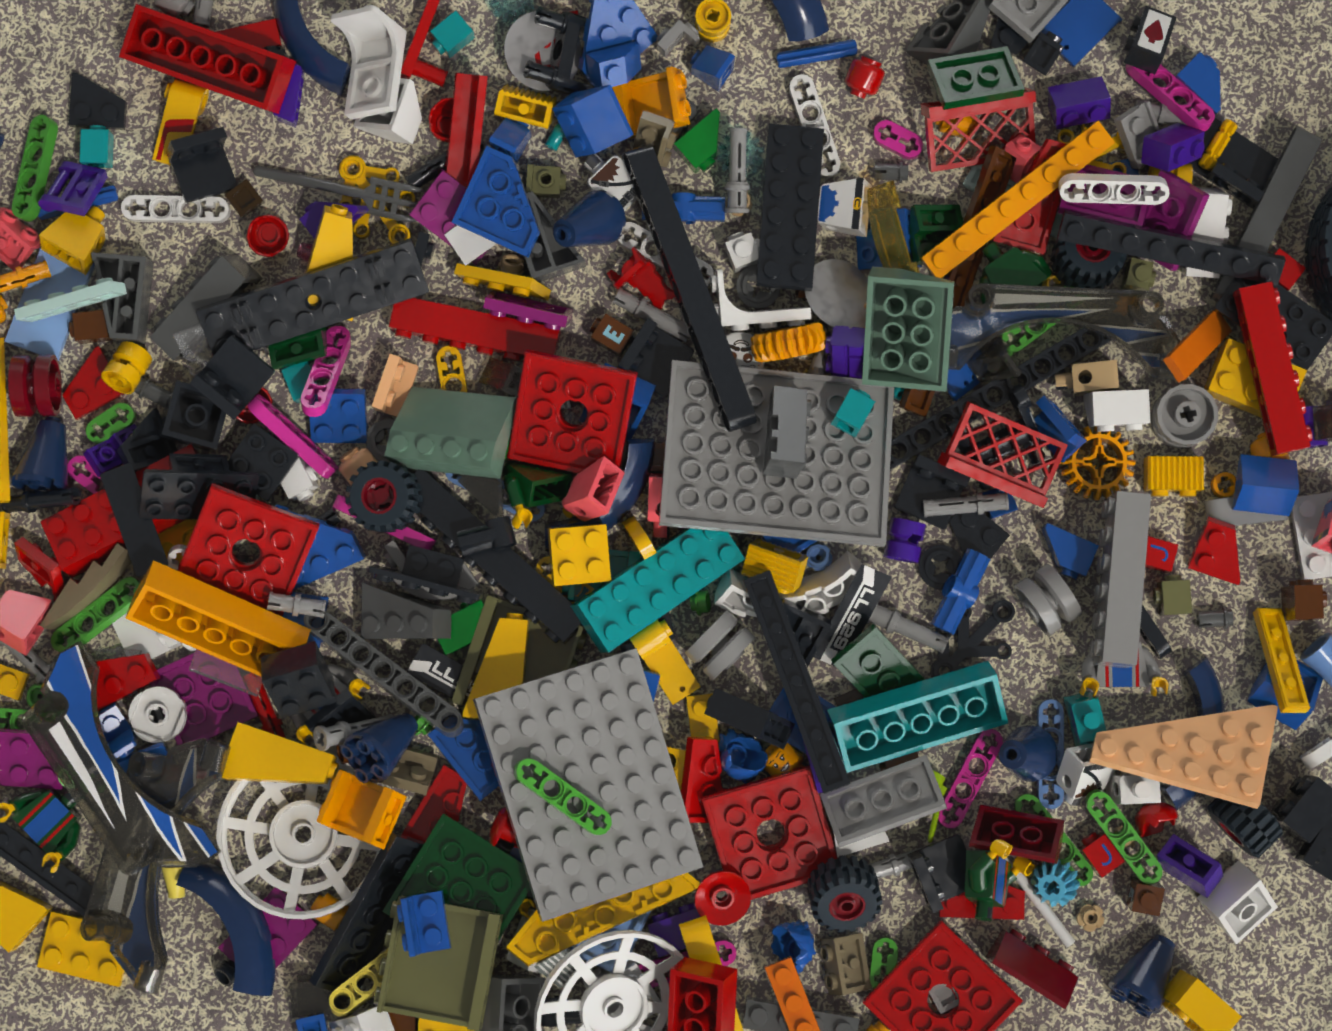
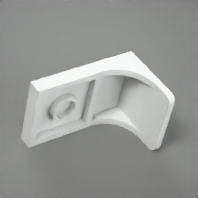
M366 5L363 8L343 10L340 13L332 14L331 22L346 36L352 56L344 115L349 119H357L396 111L407 31L374 5Z
M715 269V275L710 276L711 291L713 293L717 292L718 303L713 304L721 325L731 326L733 331L748 330L749 324L759 323V328L777 327V322L786 321L788 326L805 325V319H811L810 307L758 311L740 310L726 296L723 269Z

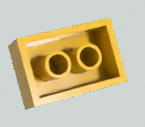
M1229 338L1221 344L1204 389L1214 399L1262 418L1245 344ZM1292 364L1293 370H1296L1299 376L1300 384L1297 387L1299 392L1307 370Z
M1181 969L1167 985L1164 996L1165 1001L1162 1006L1174 1016L1176 1015L1179 1019H1182L1184 1021L1183 1024L1191 1031H1231L1242 1018L1241 1015L1202 981Z

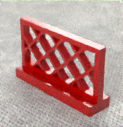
M1024 87L1025 91L1021 97L943 110L940 101L921 103V115L925 118L929 171L937 172L984 164L986 156H980L982 153L987 155L985 149L995 137L1004 144L1003 150L1008 142L1021 133L1036 143L1033 103L1036 102V92ZM1025 108L1026 118L1018 126L1010 117L1016 109ZM996 112L1003 118L992 130L983 122L990 113ZM970 116L976 123L966 135L957 126L964 117ZM944 121L950 127L939 139L934 135L933 122ZM1009 122L1017 130L1006 142L998 133L1005 123ZM980 126L990 133L981 146L971 139ZM954 130L964 137L955 150L944 143ZM969 141L978 150L971 159H964L959 153ZM941 146H944L952 154L945 163L936 164L935 154Z
M967 402L945 453H941L938 463L1044 508L1048 500L1045 495L1068 445ZM974 410L981 413L984 425L971 430L968 420ZM988 417L993 418L995 420L989 422ZM1000 423L1006 424L1009 435L996 440L991 427ZM1012 427L1018 429L1019 431L1014 433ZM987 429L991 443L978 448L973 435ZM1025 433L1030 434L1033 446L1020 451L1016 437ZM969 437L973 451L963 455L955 452L959 441ZM1037 438H1039V439H1041V440H1044V441L1038 443ZM1011 440L1015 453L1002 459L998 445ZM1048 444L1058 446L1054 457L1044 461L1040 448ZM993 448L998 461L989 465L983 464L980 453ZM1035 450L1040 463L1027 469L1022 456ZM975 455L977 461H976V460H973V459H971V458H969V457H972V456ZM1018 458L1022 471L1009 475L1004 463ZM1000 466L1001 471L995 469V467ZM1042 468L1045 477L1039 488L1032 485L1029 473ZM1024 476L1025 481L1018 478Z

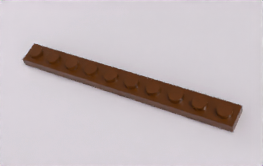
M997 146L989 147L963 224L1005 193L1016 158ZM987 243L944 276L943 279L955 281L953 310H962L963 312L983 256L982 250L986 247ZM905 388L898 407L918 416L926 417L935 391Z

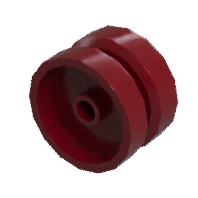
M54 354L38 355L35 361L28 355L13 356L11 358L8 373V389L12 411L16 417H32L36 410L42 416H57L60 413L62 405V377L58 359Z

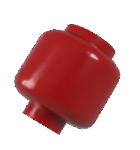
M862 55L860 59H854L844 80L845 84L851 87L850 93L865 99L867 94L876 95L885 76V71L880 68L882 63Z

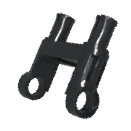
M540 6L535 14L540 17H535V24L556 29L557 32L551 64L548 67L531 60L527 61L524 69L529 71L523 72L524 78L543 82L548 89L568 95L573 92L594 88V86L570 79L579 32L584 33L587 17L568 11L558 13Z
M1021 384L1009 389L1011 395L1009 400L1018 418L1016 423L1039 432L1029 408L1032 404L1027 392ZM956 418L945 423L951 438L959 423ZM1007 427L993 433L996 440L1009 435ZM1012 427L1014 433L1019 431L1018 429ZM1025 433L1016 437L1019 447L1023 445L1024 449L1033 446L1030 434ZM988 436L978 441L976 445L980 448L991 443V440ZM969 437L959 441L958 447L962 455L973 451ZM1011 440L998 445L1001 456L1014 450ZM1041 447L1040 450L1042 452L1043 458L1045 459L1046 455ZM993 448L980 453L985 465H989L990 462L997 459ZM1035 450L1027 453L1029 463H1039ZM975 455L972 456V457H969V458H971V459L977 461ZM978 481L980 489H990L989 485Z

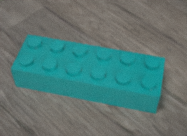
M685 528L655 548L656 554L645 560L643 557L612 577L611 581L603 583L572 604L570 607L600 653H609L745 560L730 534L722 531Z
M989 661L827 710L836 744L847 773L1009 724L998 676Z

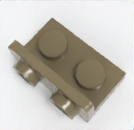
M644 110L640 117L633 148L650 143L654 148L661 169L662 167H668L672 152L668 151V149L672 150L677 136L676 133H673L674 120Z
M408 747L391 775L381 783L426 796L434 777L438 755Z
M857 932L820 939V957L823 960L825 969L824 983L829 995L843 996L872 989L863 933Z

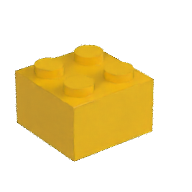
M606 524L547 528L553 586L611 581Z

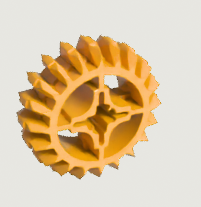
M818 322L807 323L805 325L784 327L755 334L751 337L752 345L750 346L755 361L783 360L822 351L826 345V334L822 324Z
M1087 426L1083 428L1084 438L1087 440L1086 442L1093 441L1089 457L1076 458L1077 450L1065 462H1060L1059 465L1068 466V469L1061 471L1060 474L1061 476L1070 474L1071 479L1065 482L1067 486L1074 482L1077 484L1073 493L1077 494L1083 488L1085 489L1083 492L1084 499H1088L1091 492H1093L1094 500L1098 501L1101 498V492L1105 499L1111 496V490L1114 493L1121 491L1118 484L1124 487L1129 485L1128 480L1124 476L1132 477L1134 475V472L1127 469V467L1134 466L1136 462L1134 460H1127V456L1134 454V451H1125L1123 447L1127 446L1129 441L1126 439L1120 443L1118 441L1121 437L1120 432L1115 433L1111 437V431L1101 434V432H1097V427H1094L1092 434L1091 429ZM1102 442L1114 449L1118 459L1106 455ZM1099 456V460L1102 459L1103 463L1107 464L1095 469L1092 463L1085 462H1089ZM1077 467L1085 468L1090 472L1093 484L1081 477ZM1118 467L1115 478L1110 483L1102 485L1104 471L1107 468Z

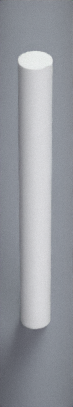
M1009 855L1005 860L1011 864L1012 869L1014 858ZM1019 872L1016 876L1017 883L1025 891L1026 895L1066 948L1071 946L1075 942L1074 938L1047 902L1041 903V894H1033L1035 886L1030 883L1029 878Z

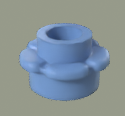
M816 544L807 550L808 567H812L815 571H823L826 566L831 565L833 557L827 546ZM821 556V559L817 560L816 557Z

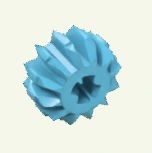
M1058 859L1057 864L1042 862L1041 865H1037L1034 869V875L1030 883L1035 886L1033 894H1041V903L1049 900L1051 907L1056 906L1057 903L1063 907L1067 905L1069 900L1075 898L1080 881L1075 879L1078 871L1069 870L1070 862L1064 865L1061 864L1060 859Z

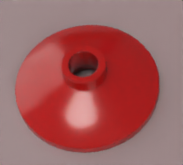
M714 872L706 876L696 889L694 897L695 906L701 917L706 915L708 922L713 925L724 926L733 924L740 920L750 907V888L747 882L734 872ZM725 891L726 895L723 898L716 897L717 893Z

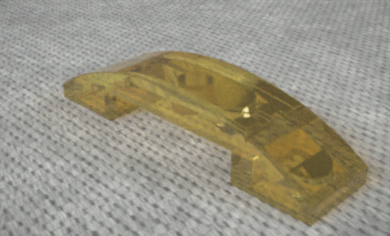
M894 180L869 188L867 190L869 220L882 266L920 273L917 261L911 262L896 210L901 208Z

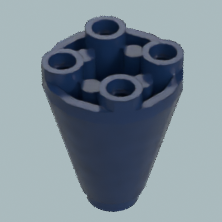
M408 713L397 714L358 730L347 737L345 743L340 747V751L355 770L356 778L362 783H367L368 781L381 783L387 779L415 737L418 730L417 721Z
M1156 934L1154 939H1150L1110 979L1108 983L1111 989L1110 997L1120 1003L1126 1001L1135 1006L1134 1010L1146 1018H1150L1152 1013H1159L1162 1008L1176 945L1170 939Z

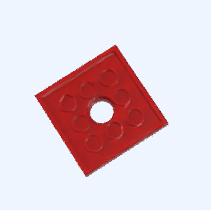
M527 349L524 356L508 459L580 473L605 456L620 468L638 372ZM569 400L581 402L587 409V419L577 425L566 422L561 415L562 404Z
M212 483L177 571L267 610L270 592L285 595L292 594L320 523ZM242 539L257 543L260 548V556L250 563L241 562L233 554L232 548L234 544ZM268 610L279 616H283L284 613L283 611Z
M810 765L701 797L723 871H730L740 875L747 882L751 892V900L806 884L808 878H811L810 873L812 870H818V864L828 862L827 859L831 857L838 859ZM770 819L779 821L784 827L782 839L772 845L762 843L757 837L759 825L763 821Z
M941 920L862 1000V1003L891 1031H995L1023 1002ZM938 984H947L946 987L952 990L955 1000L959 999L956 1007L943 1014L932 1011L927 1002L929 991ZM952 987H953V988L955 989V991L957 992L958 998H957L955 992L953 991Z

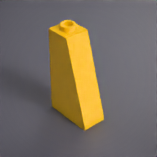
M332 204L331 207L324 205L305 273L353 257L352 213L348 212V208L338 204ZM311 295L308 298L310 304H316L319 301L316 295Z
M507 613L506 618H499L463 710L462 717L479 719L473 699L524 683L529 620H523L524 614Z
M238 722L218 776L226 780L328 785L329 780H333L336 776L339 763H336L337 757L332 754Z
M0 881V945L8 953L15 951L53 907L28 893Z

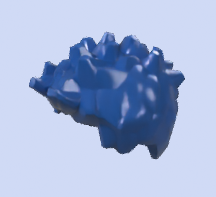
M730 728L727 730L726 736L720 733L718 744L723 770L727 772L728 776L739 782L742 781L744 784L756 779V776H758L759 772L763 771L768 761L767 753L764 752L759 742L753 737H746L743 733L737 734Z
M798 919L796 922H786L775 926L771 931L773 934L772 953L779 956V961L791 956L797 973L803 972L804 966L812 960V955H816L814 937L811 934L808 922L802 923Z

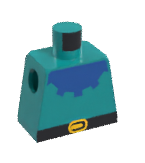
M1088 691L1084 695L1079 693L1062 697L1074 747L1093 743L1097 732L1106 731L1099 699L1097 696L1093 697L1092 692Z

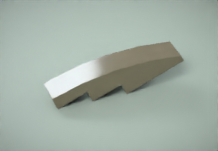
M117 543L104 563L93 561L81 581L70 578L40 626L56 631L107 592L131 564L126 546Z

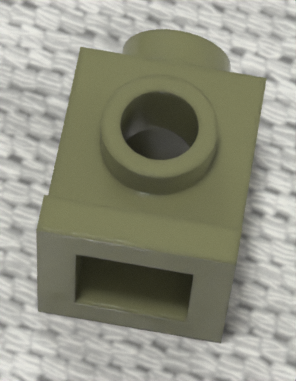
M527 164L526 193L533 191L537 197L560 198L561 191H566L567 174H562L561 167ZM550 176L552 180L549 184H543L541 182L542 177Z
M1131 258L1126 263L1120 290H1130L1131 292L1148 296L1149 288L1153 287L1156 277V271H1153L1154 262Z

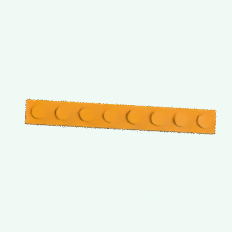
M1099 120L923 255L920 258L934 277L942 278L1058 188L1059 180L1064 175L1080 171L1115 143Z

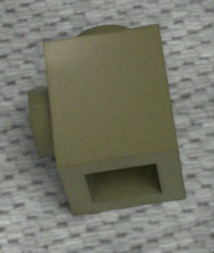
M1181 575L1164 576V581L1157 582V588H1153V601L1155 605H1159V616L1192 613L1190 580H1181Z

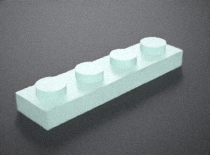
M102 278L96 280V285L90 287L88 285H79L73 287L70 293L57 292L49 294L48 299L43 301L40 299L24 302L25 306L14 309L16 320L34 322L127 294L125 283L113 281V278Z

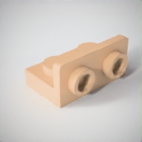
M389 354L372 407L376 411L397 417L411 387H413L419 367L403 361L399 356Z

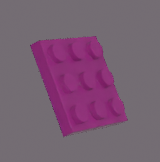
M200 650L157 669L161 678L151 683L152 687H167L174 690L186 703V724L181 733L175 737L180 751L189 749L194 745L236 727L238 722L243 724L258 717L238 667Z

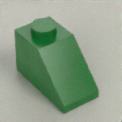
M717 108L674 143V150L695 174L700 169L703 172L707 171L716 162L714 158L717 153L720 112Z

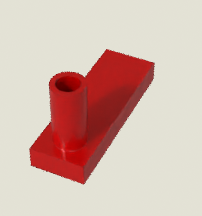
M440 0L427 1L402 66L400 78L410 79L411 75L443 87L448 71L418 59Z

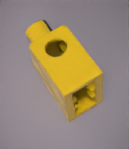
M92 206L85 216L65 212L40 233L41 250L86 275L94 262L92 261L91 252L99 253L105 243L104 226L100 224L105 218L104 212L96 206Z

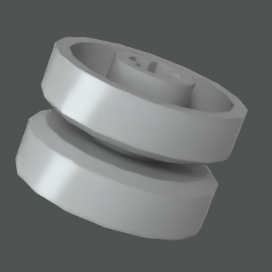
M1180 384L1161 394L1154 402L1150 413L1151 427L1156 437L1165 445L1173 448H1189L1206 440L1213 433L1218 422V406L1213 396L1204 388L1194 384ZM1180 413H1184L1187 419H1181Z
M1045 564L1035 571L1036 583L1029 578H1024L1014 585V590L1025 610L1047 636H1051L1061 629L1060 617L1065 621L1072 622L1082 615L1081 607L1062 577L1049 564Z
M728 610L685 652L694 663L700 662L708 653L713 656L703 666V672L712 681L724 669L728 670L745 653L744 649L756 638L747 628H741L731 638L728 633L737 625L738 619Z

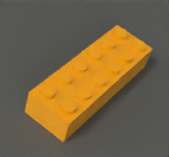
M154 560L135 591L125 617L128 620L262 677V656L306 644L311 630Z

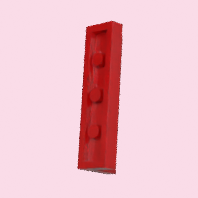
M455 73L445 172L464 187H468L479 163L488 76Z

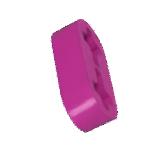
M883 120L874 128L873 139L875 143L890 152L908 160L915 159L921 153L923 141L917 134L892 121ZM888 127L891 129L890 134L897 139L894 140L887 137L885 140H882L880 138L881 133L878 130H884ZM899 140L909 143L910 140L915 141L914 147L917 148V151L911 150L910 153L906 152V146L900 143Z
M84 456L73 457L68 463L69 475L93 494L99 492L100 486L93 480L95 477L99 479L101 477L96 475ZM86 462L85 468L91 472L90 476L88 477L82 473L76 475L77 468L75 465Z

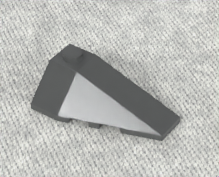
M955 0L947 6L942 5L937 10L940 17L930 27L925 23L918 30L906 52L926 65L928 59L976 52L990 11L988 7L993 0Z

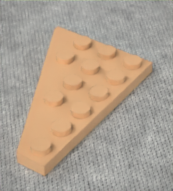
M1267 705L1097 732L1094 737L1089 762L1258 809L1262 798L1278 706Z

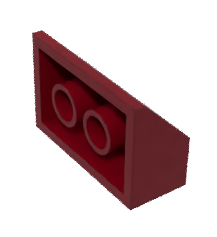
M980 804L969 847L990 851L993 841L1004 840L1013 847L1009 855L1057 864L1062 847L1065 820Z
M1013 928L1010 932L1002 929L985 958L1063 1009H1066L1078 980V976L1072 973L1074 967L1062 959H1059L1057 963L1048 958L1050 952L1038 944H1035L1032 948L1024 943L1026 937Z

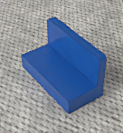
M1043 395L1036 402L1042 412L1034 420L1040 433L1068 445L1061 460L1063 463L1087 440L1057 404ZM1053 444L1046 445L1055 455L1058 446Z

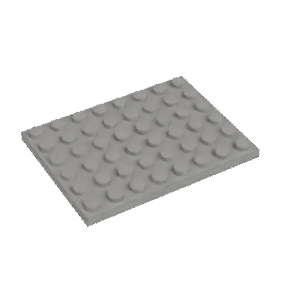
M672 360L659 526L885 547L894 387L862 384V379L738 367L753 405L757 422L728 432L701 363ZM774 386L808 390L807 399L811 400L810 416H807L806 426L809 427L808 442L806 443L805 454H807L806 467L804 471H800L797 479L763 475L769 400ZM850 388L862 390L868 393L872 400L876 401L856 438L831 425Z
M637 648L473 699L540 921L543 922L703 868ZM525 758L534 759L607 811L612 819L610 829L602 835H593L584 830L519 783L514 776L516 763ZM532 764L530 766H522L521 770L524 771L522 777L524 779L526 777H533L537 780L533 786L537 788L539 780L546 774L542 772L541 776L534 774L531 771L533 768ZM549 780L544 784V792L547 796L553 797L558 793L559 786L556 781ZM571 797L567 802V809L573 814L578 813L582 808L581 800L578 797ZM589 806L586 814L580 820L583 821L584 817H588L594 822L593 829L596 827L602 828L604 825L601 822L603 816H592L588 813L592 809Z

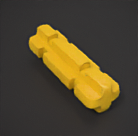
M1225 119L1219 127L1220 131L1216 132L1205 150L1206 153L1202 155L1198 162L1200 167L1207 171L1214 167L1217 162L1216 159L1221 156L1231 139L1230 137L1238 128L1235 122L1229 119Z

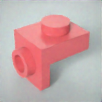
M1019 134L1012 139L1004 148L1006 152L1016 158L1010 177L1015 183L1025 177L1041 149V146L1023 134Z

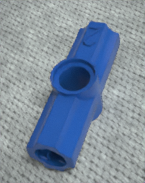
M685 192L672 194L681 221L686 222V224H694L696 221L725 222V197L696 196V194ZM642 211V220H646Z
M967 548L955 574H952L943 586V599L931 621L932 625L950 634H955L966 609L972 607L979 595L978 584L991 559Z

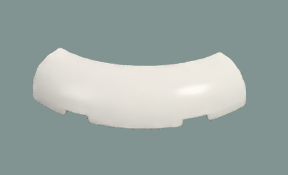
M846 551L838 560L823 571L803 577L800 588L794 593H779L780 597L819 615L828 613L829 608L842 602L862 563L853 554ZM731 568L723 575L717 586L714 604L742 617H746V615L757 617L743 581L749 577Z

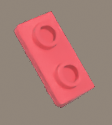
M2 207L0 208V260L15 271V267L21 266L23 268L35 249L41 248L38 233L19 220L12 213V210Z

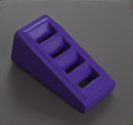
M297 64L294 67L279 114L273 113L278 121L296 128L298 123L304 83V71Z

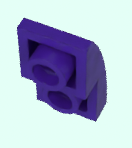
M135 424L114 433L108 440L84 452V457L98 477L102 473L123 465L117 449L137 427Z

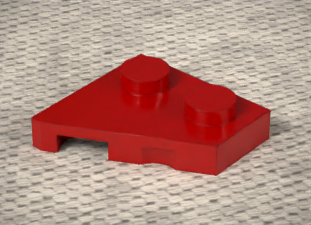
M100 346L94 348L62 395L76 420L124 395L110 388L101 377V373L109 361Z
M1208 516L1189 559L1188 568L1240 585L1235 525Z
M21 537L14 542L19 562L41 587L48 584L52 588L53 601L55 602L64 588L62 570L57 559L48 557L43 553L38 544H32L24 537Z

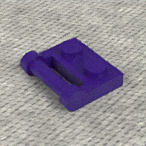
M63 161L58 169V176L47 194L41 196L38 205L47 212L58 210L85 216L108 178L106 169ZM68 179H71L61 197H58Z

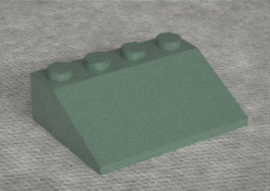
M872 266L868 275L862 384L947 392L955 281L904 269Z
M411 387L390 429L384 456L390 462L409 469L500 479L517 398Z

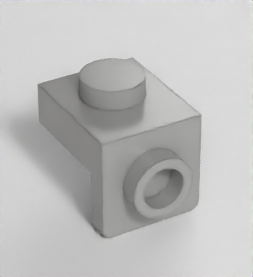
M678 20L671 29L666 27L657 37V41H659L657 43V51L666 57L683 37L696 48L700 41L699 32L689 22L684 24Z

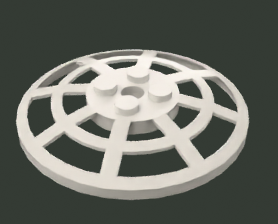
M329 753L337 757L336 763H339V767L355 775V770L351 765H348V763L341 764L337 755ZM236 781L222 804L217 823L216 839L222 868L237 892L256 908L271 915L287 919L305 920L319 918L337 912L352 903L364 879L351 892L342 878L354 866L361 849L377 851L375 859L381 849L351 836L338 834V831L317 822L321 807L319 803H316L318 786L330 790L331 785L329 783L331 781L328 782V785L307 784L305 800L291 803L287 801L281 790L304 783L260 782L265 791L253 804L247 820L230 817L239 794L250 782ZM271 798L279 808V811L274 816L271 824L257 822L256 819L262 807ZM306 826L311 830V838L307 842L302 843L297 840L296 833L299 828ZM228 828L245 831V848L252 865L239 874L233 868L228 853ZM254 833L269 835L273 850L260 860L254 846ZM336 845L352 848L347 861L337 872L328 859L334 852ZM281 860L293 867L290 883L277 879L266 869ZM318 865L328 878L317 884L301 885L304 869L313 868ZM259 874L271 886L287 892L284 909L261 900L244 884ZM333 886L341 897V900L321 909L295 911L299 894L317 893Z
M622 930L593 937L568 952L546 978L535 1007L534 1031H542L541 1015L556 1013L558 1031H567L564 1012L579 1011L582 1024L575 1031H640L638 1028L643 1023L647 1013H658V1017L650 1031H662L668 1018L669 985L664 973L682 960L684 956L672 944L648 932ZM622 938L618 951L598 955L586 963L579 956L587 949L602 942ZM634 938H641L659 945L671 957L656 965L644 955L630 952ZM615 960L613 971L610 974L597 978L590 970L602 962ZM627 960L638 962L649 969L636 979L624 974ZM571 963L576 971L565 983L558 1001L545 1002L553 982L560 972ZM582 977L588 984V987L581 999L567 1000L572 987ZM654 979H657L660 987L661 1002L647 1001L646 993L643 990V987ZM620 1002V1006L615 1012H607L608 1006L611 1003Z

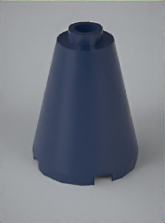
M593 190L586 193L554 224L553 236L556 242L563 247L608 245L620 239L622 227H625L626 218L619 200L615 196L611 197L605 192L607 191Z
M47 416L44 420L38 421L11 478V484L17 489L25 491V488L29 487L34 489L36 493L68 488L66 426L61 423V419Z
M1032 725L1021 726L1007 736L999 750V758L1001 763L1015 778L1027 782L1038 781L1048 776L1056 766L1057 744L1051 734L1043 728Z

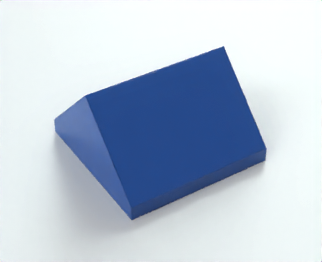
M1239 454L1232 510L1290 516L1299 493L1297 461Z

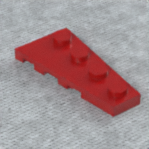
M1046 139L1026 175L1066 144ZM1056 188L993 237L991 241L1044 255L1061 198L1059 189Z

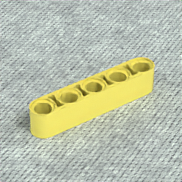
M388 949L331 993L329 1005L334 1015L347 1017L375 996L376 988L382 985L383 976L379 975L382 958L387 959ZM360 979H371L373 987L369 991H361L357 987ZM347 996L351 1001L350 1005L346 1009L336 1008L334 1002L337 997Z

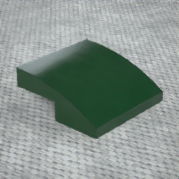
M960 204L911 206L909 229L913 265H924L920 258L962 226L963 218Z
M326 327L269 345L271 367L276 370L327 356Z

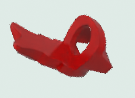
M633 247L631 249L633 256L624 263L621 271L622 275L617 274L612 269L607 272V275L617 290L626 283H629L633 288L637 287L643 296H648L653 306L662 310L665 300L675 297L674 292L664 283L663 277L656 271V266L652 260L643 256L636 247Z

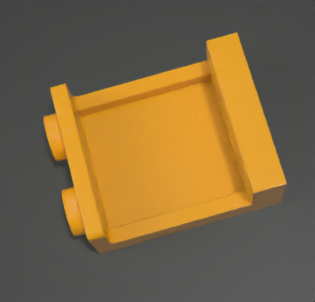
M670 66L666 68V72L631 80L626 84L612 87L634 133L628 139L636 138L643 110L674 120V128L690 125L691 107L686 99L685 89L687 88V80L682 70Z
M339 769L331 782L326 800L320 807L317 822L384 850L407 796L370 781L362 783L355 775Z

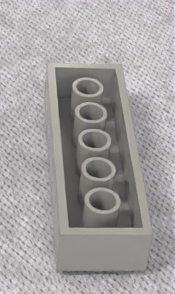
M1116 491L1107 498V501H1103L1101 517L1106 518L1105 529H1101L1099 535V546H1103V554L1097 560V574H1101L1100 585H1096L1094 592V601L1098 602V612L1094 613L1092 617V630H1096L1095 641L1090 643L1089 657L1093 658V665L1129 668L1137 665L1151 494Z

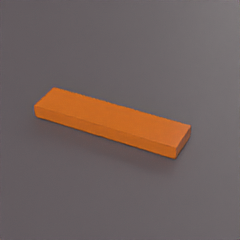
M1215 309L1210 311L1163 359L1178 383L1185 380L1232 330L1220 312Z

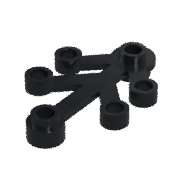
M1007 600L996 602L991 609L992 615L970 637L969 618L972 610L971 607L967 609L968 615L962 617L958 625V650L950 657L948 641L943 654L938 651V659L932 663L930 668L931 678L940 675L939 669L942 666L948 667L949 672L969 667L958 666L966 657L1008 659L1012 654V649L1007 643H999L996 646L978 645L999 623H1006L1013 619L1015 615L1013 604ZM1001 606L1007 609L1005 617H1000L997 613L998 608ZM936 627L935 632L938 633L939 628ZM1001 646H1005L1008 649V654L1005 657L998 654V649Z

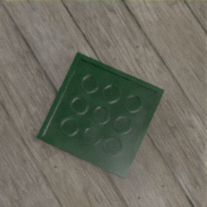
M443 813L382 912L390 916L393 901H398L399 896H412L443 890L444 903L503 914L499 935L500 940L531 889L523 862L496 845L495 847L492 846L488 840Z

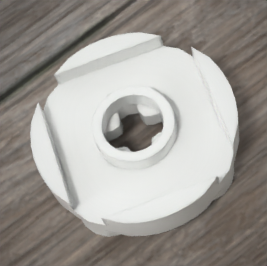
M152 687L135 696L129 708V721L136 735L144 741L150 743L171 741L181 733L186 724L187 706L185 701L174 690L167 687ZM161 707L165 718L155 723L151 711L158 710Z

